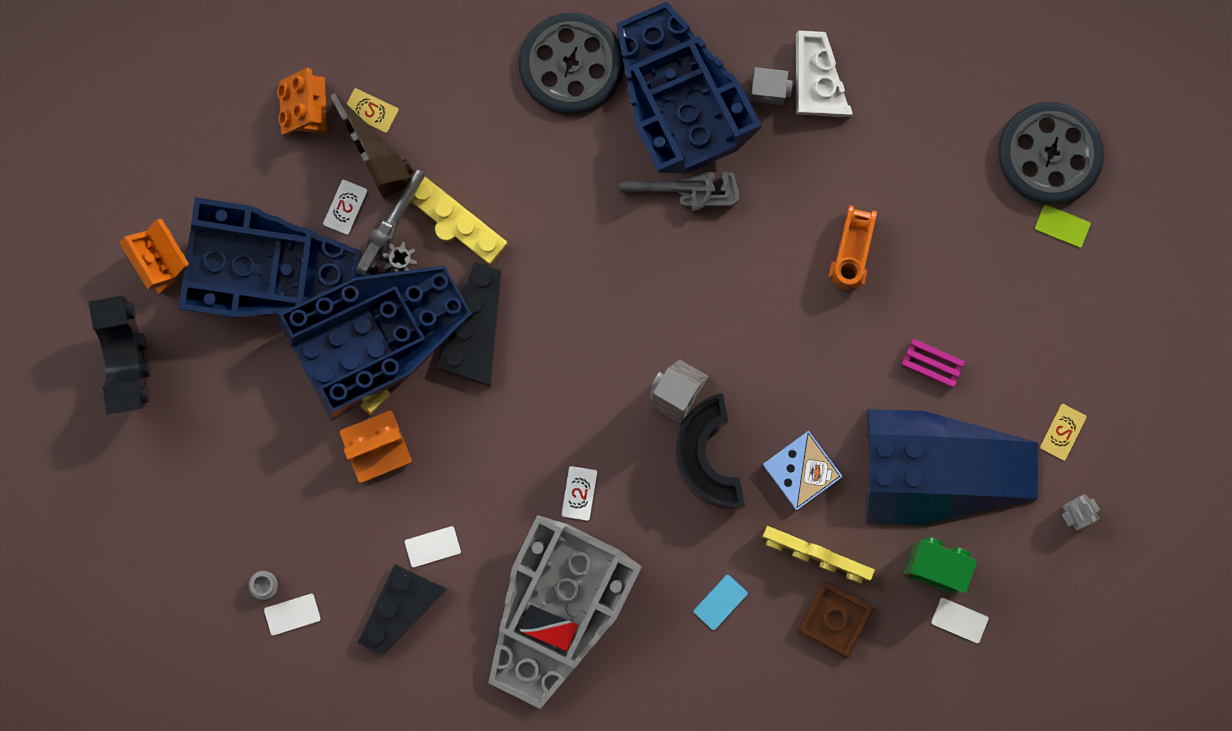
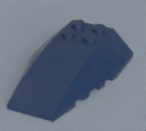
M668 2L616 23L635 126L658 173L686 174L737 152L762 128L738 79L728 72L721 60L708 50L702 39L690 30V26Z
M195 197L186 255L189 266L184 270L179 310L233 318L279 314L358 277L355 271L360 262L361 251L329 237H323L307 228L289 223L278 216H272L253 206Z
M867 409L869 493L866 494V523L923 525L1038 499V442L927 411Z

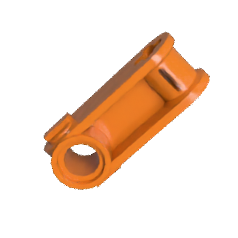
M852 205L848 207L836 261L831 262L828 278H832L831 283H834L842 290L859 289L860 285H865L868 270L864 268L877 211L870 213L854 209ZM844 268L852 269L855 278H844L841 270Z

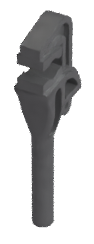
M417 169L415 170L389 218L386 221L384 220L377 230L373 229L367 243L368 248L356 268V274L361 277L370 276L373 271H376L377 265L374 263L376 257L382 260V255L388 253L390 244L394 240L398 223L426 174Z
M706 172L699 176L675 181H619V192H677L683 195L680 198V205L684 208H692V213L699 212L705 207H732L739 199V190L734 172H723L721 182L723 186L720 193L725 195H711L715 193L713 185L715 172Z

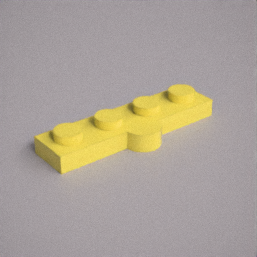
M424 177L411 203L437 223L435 232L441 241L450 242L457 238L486 263L491 265L508 245V242Z
M769 526L765 527L761 537L767 540L765 545L778 551H782L783 547L794 551L793 557L808 562L810 558L820 562V568L835 573L836 569L847 573V579L862 584L863 580L870 581L875 569L835 554L821 546L812 543L808 545L809 543Z

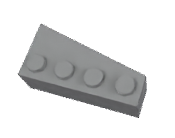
M678 360L668 367L665 374L659 372L654 379L649 397L652 399L651 408L681 424L709 376L684 361Z

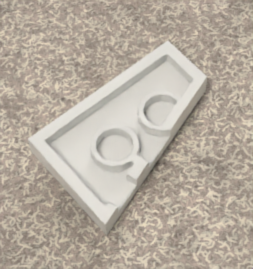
M798 31L796 33V115L851 117L853 113L850 105L848 106L844 95L845 89L842 81L839 80L835 68L836 62L826 32Z

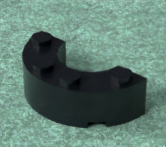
M123 295L88 301L92 327L98 336L104 357L106 380L102 388L107 415L143 409L146 403H150L147 377H151V368L149 361L144 359L143 349L147 348L146 338L143 332L139 333L134 303L128 302Z
M723 393L708 397L696 405L683 421L675 447L676 464L683 482L700 500L723 509H742L745 503L740 478L726 477L717 473L710 466L706 457V441L717 428L728 423Z

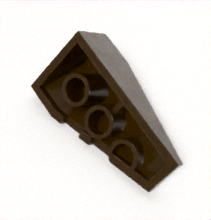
M336 93L331 94L330 96L383 199L405 188L411 179L410 175L414 174L407 158L401 160L399 154Z

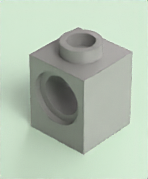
M755 67L750 102L784 105L785 98L791 97L792 80H787L788 71Z

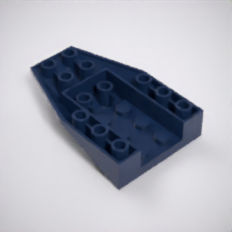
M445 266L356 277L279 313V326L332 422L409 377L472 313Z

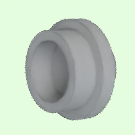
M268 571L255 573L249 581V590L257 599H269L277 592V578Z

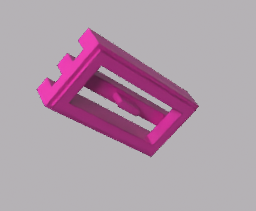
M912 339L901 366L950 388H954L965 361ZM917 348L923 352H926L932 356H935L941 360L953 364L956 367L955 369H953L947 365H944L940 362H937L931 358H928L922 354L915 352L914 349ZM912 357L952 375V377L948 379L909 360Z

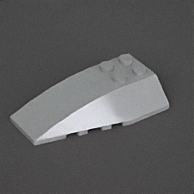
M537 515L511 570L489 684L541 709L617 619L642 566L619 549L568 524ZM530 605L578 625L568 650H563L520 631Z

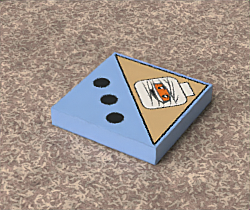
M809 431L762 464L795 510L801 508L843 477Z

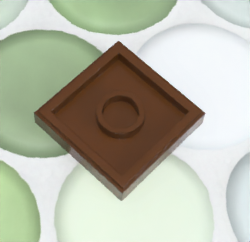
M822 580L796 631L841 656L849 658L874 607Z

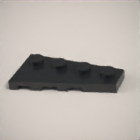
M474 262L462 295L472 314L447 338L437 365L438 369L491 386L501 270Z

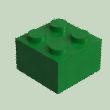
M931 537L915 542L903 573L904 576L955 595L967 592L977 563L976 559L970 557L971 552L958 547L949 550L943 547L944 542Z

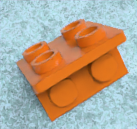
M305 68L279 81L277 95L280 99L278 120L281 126V134L289 135L296 131L320 134L326 132L325 77L313 76L312 69Z
M162 219L155 220L146 231L125 236L119 242L147 290L155 288L158 294L164 293L189 266L184 254Z
M391 410L340 430L345 446V455L347 460L352 463L360 483L412 463L406 443Z

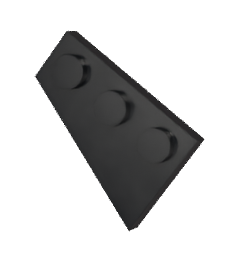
M395 564L357 643L385 655L447 588Z

